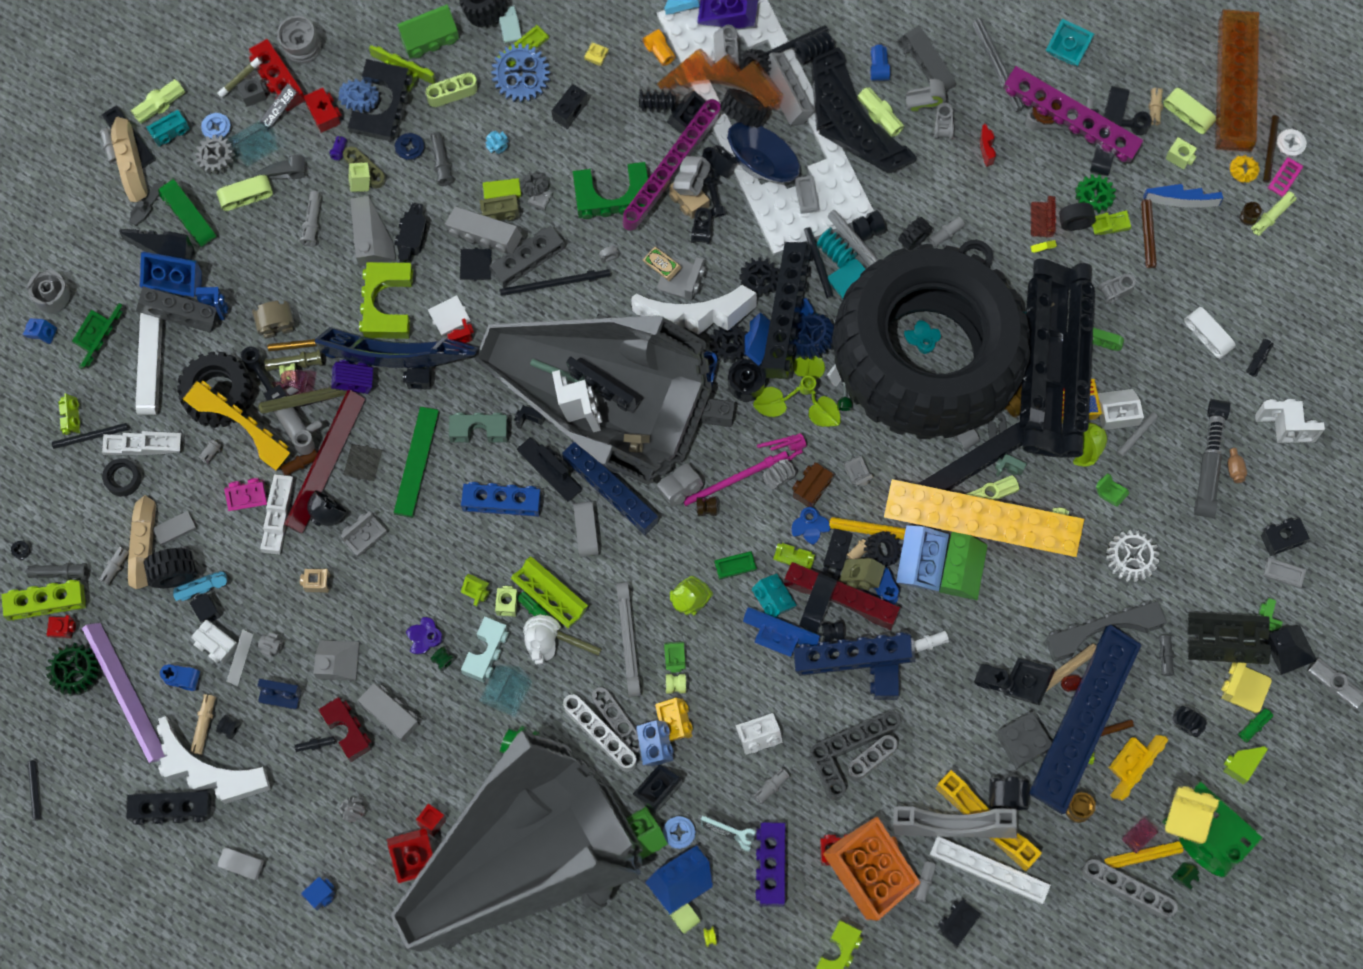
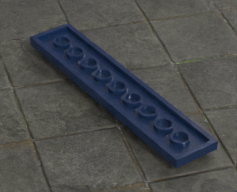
M1111 624L1105 628L1029 792L1031 796L1061 815L1065 814L1142 646Z

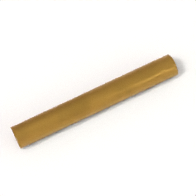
M315 339L268 344V351L314 347L316 344Z

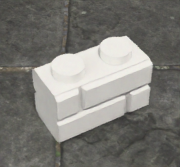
M205 620L191 637L195 642L193 645L201 652L204 649L209 652L208 657L215 663L220 661L225 664L235 653L238 645L208 620Z

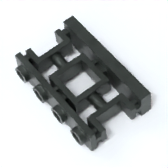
M1189 612L1188 634L1198 635V641L1189 640L1188 659L1269 664L1271 655L1270 645L1260 644V639H1269L1270 617ZM1244 635H1254V637H1244ZM1219 636L1238 637V643L1219 642ZM1203 642H1211L1214 644H1203ZM1244 644H1246V645H1255V647L1244 646Z

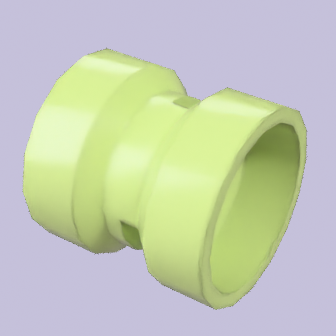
M666 674V694H672L674 691L685 694L686 674H679L678 676Z

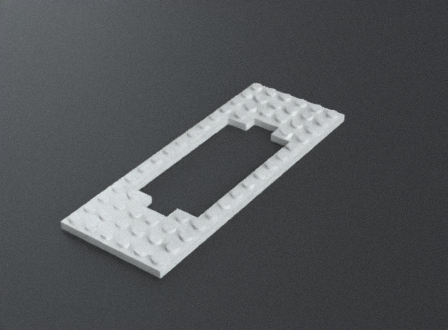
M758 0L755 26L736 29L737 40L743 39L748 50L767 42L771 49L788 42L768 0ZM699 7L666 15L665 10L658 12L657 17L693 91H696L706 101L715 99L720 103L703 67L715 63L714 33L722 27L698 24ZM793 49L782 52L785 54L814 108L813 89L800 63L797 61ZM720 108L719 117L712 126V130L719 144L731 155L735 156L727 139L728 129L732 125L727 115ZM815 112L807 122L826 159L807 166V170L810 176L813 175L819 206L818 212L800 214L795 186L786 189L784 182L774 181L760 185L758 178L745 172L739 163L733 170L773 256L783 253L785 242L808 243L804 229L807 227H811L814 239H818L830 227L833 229L832 232L837 231L838 229L827 217L832 210H836L849 226L852 225L853 219L861 216L866 217V214L874 211L842 147L819 135L820 130L816 131Z

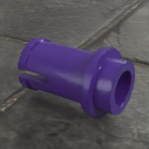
M340 136L335 138L333 148L329 151L330 158L336 161L343 158V150L347 143V140L342 136L340 140Z

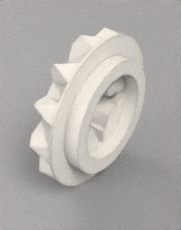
M1287 129L1279 134L1277 147H1279L1280 153L1283 152L1286 156L1291 155L1295 157L1302 154L1305 150L1306 139L1301 132ZM1293 138L1294 145L1289 148V143L1287 142Z

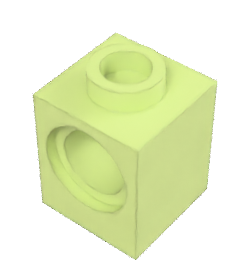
M1178 137L1165 159L1185 170L1188 164L1191 166L1197 156L1194 154L1197 148Z
M511 586L497 588L495 607L497 616L516 617L517 589ZM505 597H510L512 599V601L509 604L502 603V600Z

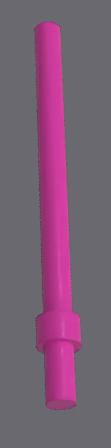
M784 451L773 457H766L764 461L686 497L683 503L685 506L696 502V498L709 496L765 468H770L776 462L787 459L788 455Z

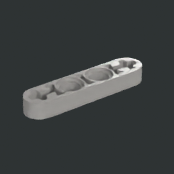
M605 688L595 689L592 693V701L618 738L634 754L640 753V745L638 744V749L635 747L630 748L631 741L627 738L631 735L635 742L639 741L636 729ZM597 693L601 695L606 694L604 699L607 705L604 709L601 708L604 706V703L601 700H596L598 698ZM615 708L618 714L616 717L610 718L606 714L607 710ZM620 724H627L629 731L622 734L618 731V726Z

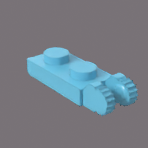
M219 571L173 589V596L176 601L180 599L185 601L198 592L200 594L208 592L211 587L220 588L226 585L227 574L224 571Z

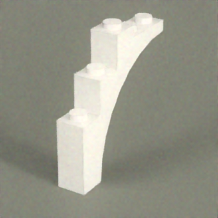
M743 285L720 298L693 304L663 303L645 298L639 294L631 297L632 311L640 316L659 315L682 328L686 327L698 335L712 323L729 330L757 307L756 292Z
M166 716L158 719L157 731L159 736L163 737L164 744H161L166 756L160 758L161 765L158 767L161 776H164L168 781L189 775L187 777L188 786L193 788L195 792L217 786L218 788H215L216 797L218 800L221 799L224 804L271 790L266 770L263 767L231 771L205 764L183 748L173 731L170 720Z

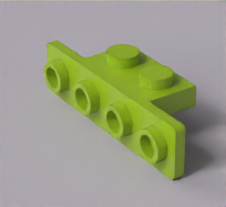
M370 45L369 51L372 57L387 64L409 69L413 78L411 85L407 88L408 92L411 91L418 78L431 84L436 82L434 73L430 69H423L412 61L401 59L397 54H390L379 46Z

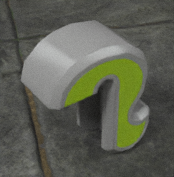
M929 79L930 87L909 90L906 93L907 109L910 111H921L923 107H938L939 104L946 101L945 84L939 79Z

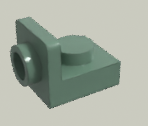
M1005 454L1003 459L999 458L995 469H997L996 476H1000L1003 468H1006L1013 475H1022L1027 463Z

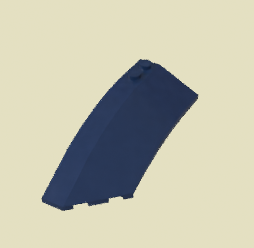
M329 327L315 339V344L319 351L325 353V356L329 358L339 357L349 363L356 362L390 368L435 366L473 356L479 349V347L444 337L439 341L402 343L366 338Z

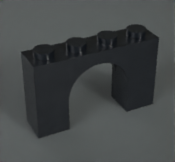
M366 59L362 73L364 81L389 88L392 91V102L386 111L377 115L352 110L348 129L351 133L393 142L394 137L398 135V121L403 117L402 106L407 101V88L411 85L413 76L408 68Z

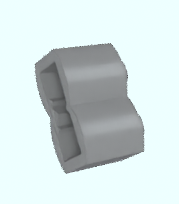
M686 156L681 163L680 173H678L674 180L673 189L680 195L697 196L701 192L704 179L709 173L710 163L704 157Z
M688 463L680 466L673 474L666 476L657 484L659 492L672 507L683 503L687 496L697 493L703 486L701 478Z

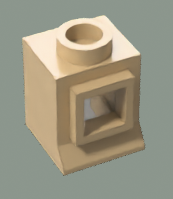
M305 569L304 574L300 576V586H303L305 592L329 593L327 578H330V573L328 569Z

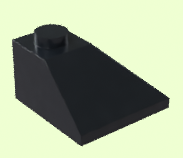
M1300 625L1283 628L1269 634V639H1264L1266 645H1270L1271 655L1281 675L1317 660Z

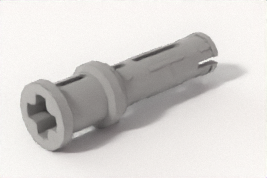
M311 191L309 194L306 220L302 224L303 234L299 240L300 244L313 247L316 245L315 235L319 229L317 217L322 196L318 191Z

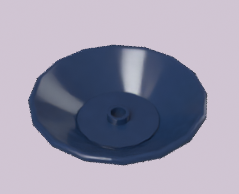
M736 122L729 127L727 139L739 165L749 175L758 179L780 183L792 182L799 176L800 164L796 154L774 132L763 126L755 128L754 126L743 125L741 122Z

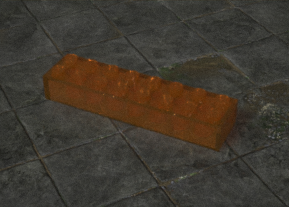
M1223 9L1218 20L1215 149L1252 152L1257 142L1259 12Z

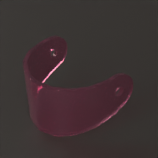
M287 370L281 374L282 382L271 383L273 387L281 385L283 390L290 387L298 389L299 391L293 395L305 393L309 373L300 370Z

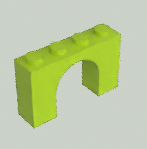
M366 262V269H363L365 286H362L361 289L364 303L360 305L363 321L359 322V331L366 338L409 339V316L381 313L374 307V301L378 293L385 288L412 287L413 268L411 263Z

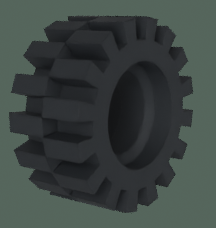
M761 49L745 50V53L741 54L742 58H739V62H741L739 64L741 68L739 74H742L741 78L746 82H763V80L767 79L766 76L770 75L768 71H771V67H769L771 61H768L769 55H766L767 52ZM754 60H755V62H756V70H755V72H754V69H753Z
M923 217L917 218L903 230L898 241L907 250H912L926 240L925 238L930 235L933 228Z
M888 531L873 534L867 538L868 541L864 544L867 546L864 548V551H867L865 558H872L885 567L895 564L900 559L898 555H901L902 552L898 551V549L902 548L901 545H897L899 539H894L896 535H890L891 532ZM880 542L884 543L887 548V555L885 557L881 556L878 551V544Z

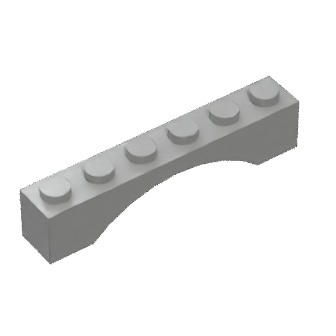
M894 806L893 827L895 835L1017 838V810L994 809L978 814L949 815L933 813L916 807Z

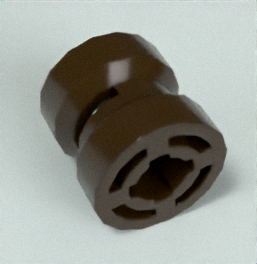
M1256 202L1246 203L1240 213V221L1247 226L1254 225L1262 213L1261 206Z
M716 496L709 497L708 499L696 498L698 517L705 514L717 516Z

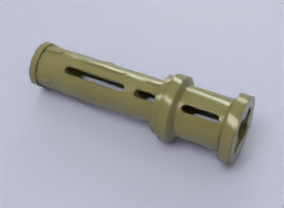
M318 349L317 352L310 353L303 351L300 355L265 359L266 371L278 370L280 365L290 366L293 363L296 364V367L302 366L304 369L312 365L323 366V354Z

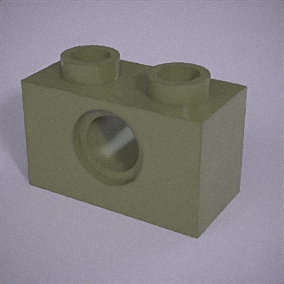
M872 558L848 559L845 561L839 581L855 589L870 590V588H879L885 566Z

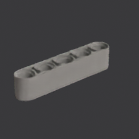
M1098 860L1088 861L1082 869V874L1087 880L1162 919H1169L1177 912L1178 907L1173 899ZM1088 866L1096 867L1097 874H1090ZM1107 875H1112L1115 878V884L1112 885L1107 882ZM1125 885H1131L1134 888V894H1128L1125 891ZM1144 894L1152 897V904L1144 901ZM1163 904H1168L1170 906V914H1167L1162 910Z

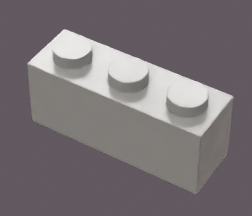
M373 683L357 701L400 741L404 742L419 726L416 721L418 717L410 710L406 712L402 708L403 704L396 697L391 699L387 695L389 691L382 685L378 687Z

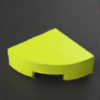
M1053 240L1030 247L1031 251L1036 253L1056 248L1057 245L1056 241Z

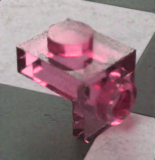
M1143 818L1122 840L1137 854L1158 831Z

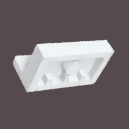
M773 713L736 725V730L746 755L783 742L780 728Z

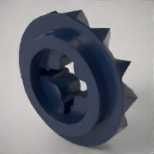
M405 133L396 140L395 151L400 158L402 157L406 161L408 159L415 160L424 151V143L419 135ZM412 142V146L414 148H411L410 151L407 152V148L405 146H409V144Z

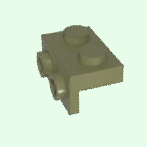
M516 194L479 200L483 216L499 221H511L520 217Z

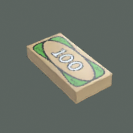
M656 247L643 259L645 264L668 281L681 269L678 263Z

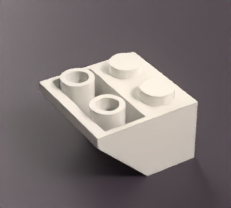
M1133 389L1098 393L1102 412L1099 416L1102 429L1124 428L1141 424L1144 418L1139 397Z

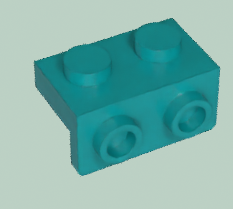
M178 109L146 127L158 147L167 144L177 136L185 134L190 129L187 121Z
M777 573L760 579L752 588L764 612L769 616L777 618L780 614L793 610L797 606Z

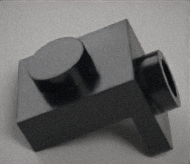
M523 405L521 410H517L514 421H516L517 428L521 429L525 419L543 425L545 417L533 407L530 408Z

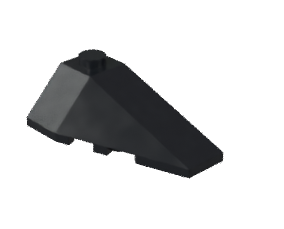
M136 229L119 230L123 240L145 252L192 260L195 249L188 235L170 231L157 234L156 231L149 230L147 234Z

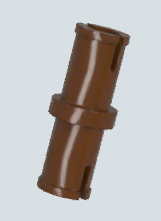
M314 449L310 454L297 455L294 457V460L281 465L280 468L284 476L299 469H305V466L314 462L317 452Z

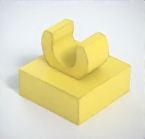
M592 42L584 58L586 61L601 66L608 54V48Z

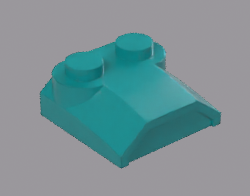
M1062 18L1045 51L1053 57L1078 67L1095 33Z

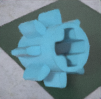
M497 131L491 132L486 137L487 149L491 153L494 150L497 154L502 153L508 146V137L503 131L500 134Z

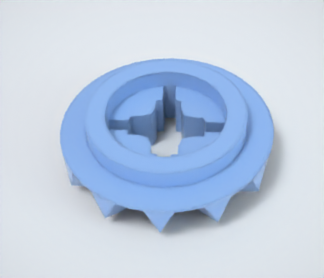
M212 113L202 121L201 130L204 136H208L210 139H212L213 134L217 137L222 135L225 138V135L230 133V121L221 113ZM212 123L219 126L220 131L214 129Z
M677 816L666 822L663 828V835L667 844L672 848L682 849L688 847L694 840L695 828L689 819ZM677 825H679L681 831L688 832L682 834L681 841H679L677 835L670 834L677 831Z

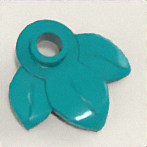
M918 320L914 330L904 331V337L910 345L917 346L919 352L928 354L934 350L935 344L940 341L941 332L937 328L931 329L927 322Z

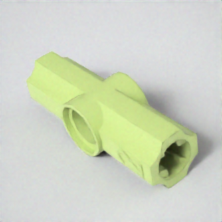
M173 80L162 89L151 91L147 95L146 100L133 108L131 112L139 123L142 124L156 113L161 114L170 107V103L183 95L185 91L177 80Z
M866 87L861 91L857 99L868 110L870 118L876 124H880L891 137L898 135L904 129V125L893 114L891 106L885 100L882 101L870 87Z
M1011 475L997 482L987 483L982 488L966 495L996 501L1016 493L1020 489L1016 478ZM991 491L994 493V496L988 497L985 492Z

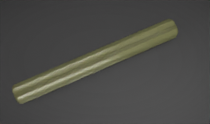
M328 387L260 402L258 408L260 413L264 414L344 396L347 391Z

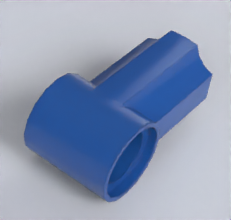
M875 45L871 47V81L890 80V66L887 63V48L883 45Z

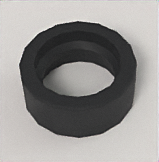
M1090 203L1071 204L1059 212L1061 227L1067 231L1088 228L1096 221L1094 208Z
M969 240L960 247L959 253L965 254L970 249L980 250L985 255V265L990 268L993 252L984 241Z
M118 458L105 466L102 480L105 487L112 494L125 497L133 494L141 484V474L132 461ZM121 467L130 469L133 478L127 486L117 488L111 483V475L116 469Z

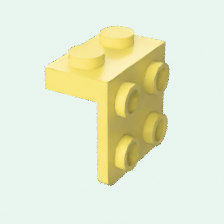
M1232 662L1228 671L1230 673L1229 680H1225L1221 689L1224 691L1221 699L1253 713H1259L1272 682L1271 678L1245 667L1247 663Z
M1178 787L1170 808L1165 831L1203 844L1206 841L1213 813L1217 808L1219 800L1214 799V796L1203 793L1201 795L1195 793L1189 787Z

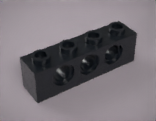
M208 791L127 795L126 819L132 822L133 825H144L145 821H152L153 824H164L168 820H173V823H185V820L192 819L196 823L205 822V819H211V794ZM192 803V811L185 812V807ZM173 804V810L170 813H165L166 806ZM153 805V811L145 814L146 807Z

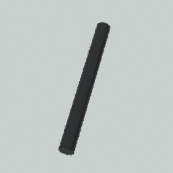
M823 25L767 51L766 55L789 50L794 47L796 41L821 31L828 32V28L826 25Z
M807 227L804 229L812 251L826 298L829 299L834 296L811 227Z
M123 423L52 441V447L56 449L103 437L104 434L111 435L129 430L128 425Z

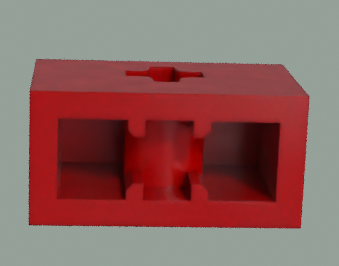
M323 87L303 96L321 133L341 124L339 120L341 114L337 107H333V98L329 92H325Z

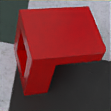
M428 803L416 818V821L420 828H426L427 833L434 837L444 825L446 819L444 814Z

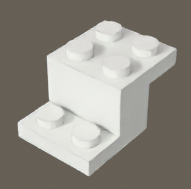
M560 370L552 372L558 404L567 421L571 422L586 418L593 432L601 431L599 423H602L600 412L597 411L599 403L596 395H594L592 386L588 387L585 380L568 384L567 377H563Z
M1275 399L1266 400L1255 414L1256 422L1275 421L1277 443L1316 442L1325 430L1324 422L1318 423L1316 420H1311L1305 423L1303 403L1295 399L1279 402Z

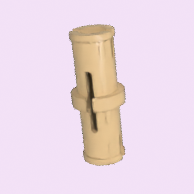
M1156 88L1151 89V103H1149L1150 116L1152 118L1151 125H1154V119H1156V126L1161 124V111L1163 110V90L1161 88H1158L1157 95Z

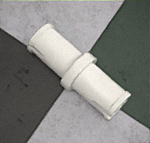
M946 631L931 636L925 635L922 639L914 641L915 653L926 649L930 651L935 646L949 643Z

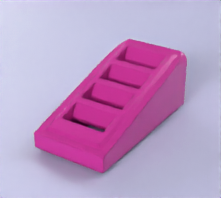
M1287 157L1268 186V189L1283 197L1303 166ZM1288 166L1289 168L1293 169V170L1296 171V172H1295V173H1292V172H1290L1289 170H1287L1285 167ZM1282 171L1291 176L1292 178L1289 179L1286 176L1282 175ZM1280 177L1288 182V184L1286 185L1277 179ZM1276 183L1285 189L1281 191L1273 185Z

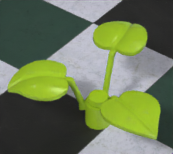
M814 356L812 360L809 357L805 360L801 357L796 358L793 364L794 373L803 378L799 386L789 395L783 398V394L778 388L766 387L753 403L754 408L760 414L767 417H778L787 409L784 401H787L800 391L804 395L811 394L814 405L809 408L808 414L812 423L820 427H833L840 424V412L837 410L836 403L831 398L822 396L818 401L815 400L816 392L814 388L816 380L825 371V365L821 356L819 358Z

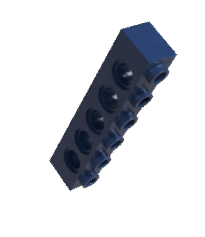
M573 442L562 452L563 460L641 533L646 535L658 523V516L576 442Z
M905 632L897 633L896 636L888 637V635H879L875 639L861 637L857 641L851 642L849 640H839L838 643L834 644L821 642L818 646L803 644L799 648H794L795 672L799 676L916 662L914 639L911 634ZM892 645H898L895 652H889V648ZM874 647H877L878 652L874 655H870V650ZM853 650H859L857 656L850 657V653ZM834 652H839L837 659H831V655ZM820 654L819 660L812 662V657Z

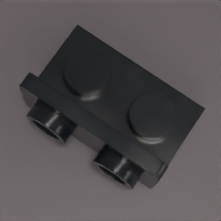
M964 898L960 902L956 900L949 909L952 911L951 915L948 918L944 916L938 924V927H940L938 933L956 947L960 945L982 915L966 903Z

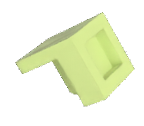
M350 163L348 176L350 191H369L370 174L368 163Z

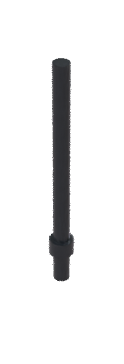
M590 270L584 274L499 289L500 295H510L587 280L592 282L598 278L609 277L610 270Z

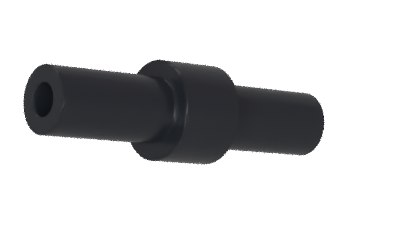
M334 736L322 739L313 738L309 742L295 744V751L319 750L320 747L335 744Z

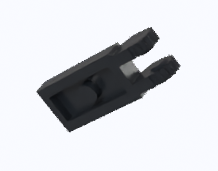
M834 528L823 563V575L827 576L828 568H833L836 570L832 579L838 580L839 573L842 571L852 533Z

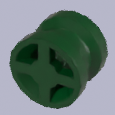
M445 647L438 649L430 658L432 663L438 665L440 671L446 670L455 660L453 655L447 653Z

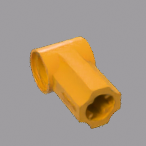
M659 29L642 38L645 47L649 52H653L662 66H667L675 59L674 53L667 45L666 39Z

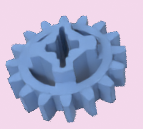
M357 79L354 82L348 80V84L343 83L339 89V100H341V105H346L347 110L352 108L353 111L359 110V112H363L365 109L369 112L370 108L374 109L375 104L378 103L379 92L376 91V86L371 87V83L368 82L366 84L364 79L361 82H358Z

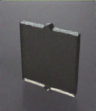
M351 444L343 475L357 478V480L363 479L374 482L382 450L370 448L368 445Z

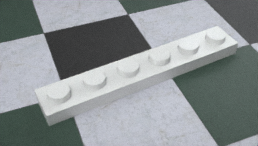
M937 836L929 855L1043 905L1050 885L939 836Z

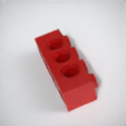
M268 39L249 48L250 62L257 57L262 61L257 71L262 80H267L268 83L266 85L271 94L275 93L278 97L282 92L281 90L288 83L296 91L294 97L285 107L286 111L305 102L303 92Z

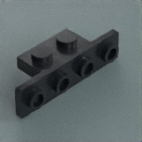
M530 437L517 448L521 456L567 502L571 501L581 492V488L569 477V467L563 460L559 461L555 457V452L549 446L547 448L543 444L539 446Z

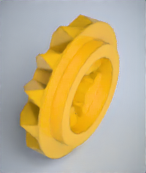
M1246 154L1244 156L1238 155L1230 164V173L1239 182H1251L1259 174L1258 162L1253 157H1247ZM1244 163L1247 168H1250L1247 170L1246 173L1243 168H1240L1244 165Z

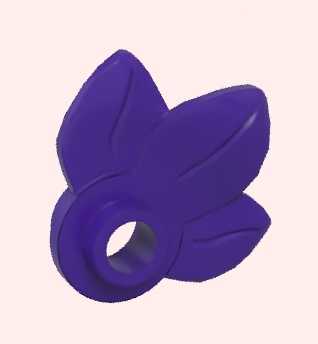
M422 617L420 625H413L406 630L407 637L413 641L410 652L413 654H424L430 647H436L442 642V633L436 628L435 622L431 618Z

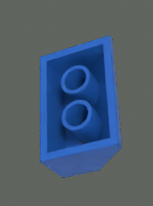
M141 252L140 287L144 286L158 291L190 297L196 295V287H201L202 271L197 261Z
M697 845L655 871L645 882L669 915L713 887L709 861Z

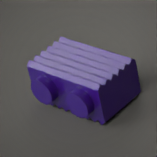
M346 360L335 362L332 367V389L352 390L362 394L370 392L373 382V367L362 363L357 365L350 364Z

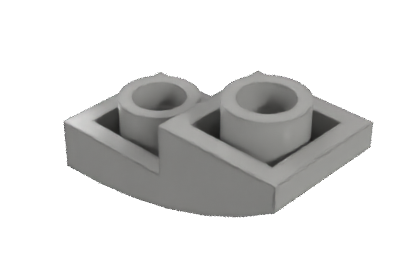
M224 847L217 866L257 880L264 861Z

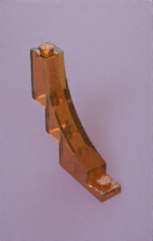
M702 48L697 49L657 83L660 89H669L676 84V81L680 86L699 80L724 81L745 89L754 95L765 108L770 105L774 107L781 101L779 98L783 95L757 60L752 61L741 70L729 54L714 64Z

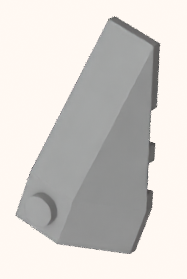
M369 196L350 199L354 245L358 265L365 266L366 262L386 263L396 261L394 244Z

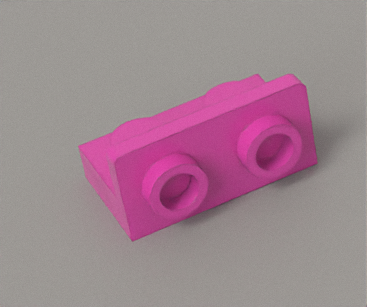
M251 478L247 480L248 483L240 484V481L228 483L229 486L224 488L228 511L267 505L264 480Z

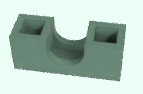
M455 413L454 415H449L450 442H469L471 432L477 428L487 431L488 442H507V415L502 413H493L492 415H485L483 413H474L473 415Z

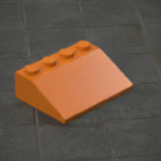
M878 817L873 818L840 839L823 853L866 920H880L920 884L917 876Z

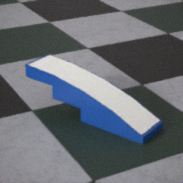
M1183 184L1146 189L1143 199H1150L1152 202L1162 205L1202 208L1220 206L1223 195L1222 192L1203 194L1202 188L1184 190Z

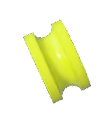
M711 927L709 930L703 928L706 946L708 947L711 943L717 945L714 927Z

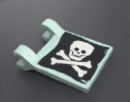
M702 816L701 827L733 839L739 843L744 851H750L751 847L748 846L751 845L750 841H754V830L745 829L739 831Z

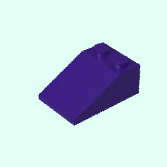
M700 0L697 23L718 27L732 25L736 29L755 26L758 0Z

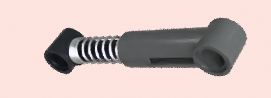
M1210 399L1207 417L1210 419V427L1208 428L1209 436L1206 442L1208 446L1202 457L1198 495L1194 506V515L1214 518L1218 503L1217 491L1222 461L1221 451H1219L1221 448L1220 444L1222 443L1220 440L1223 438L1221 436L1223 434L1222 429H1224L1223 425L1228 419L1230 412V402L1216 399Z

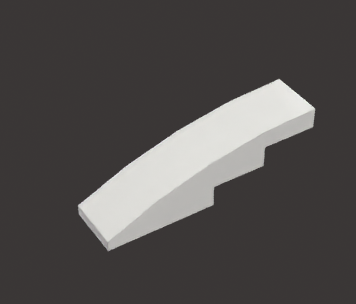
M142 431V434H104L102 454L154 455L180 452L181 433Z
M274 474L266 506L267 514L263 527L264 535L260 547L262 553L278 555L281 553L286 529L284 523L288 517L294 479L292 476Z

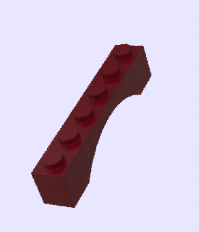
M791 562L784 578V585L801 593L811 594L819 573ZM839 581L835 585L830 600L888 630L892 629L900 607Z

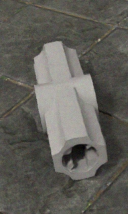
M1320 658L1307 671L1325 685L1329 693L1336 694L1355 710L1363 702V692L1350 683L1345 674L1336 672ZM1333 680L1339 681L1341 687H1336Z

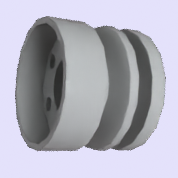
M291 16L280 24L277 38L285 54L292 62L298 64L309 63L319 55L321 41L310 20L302 16Z

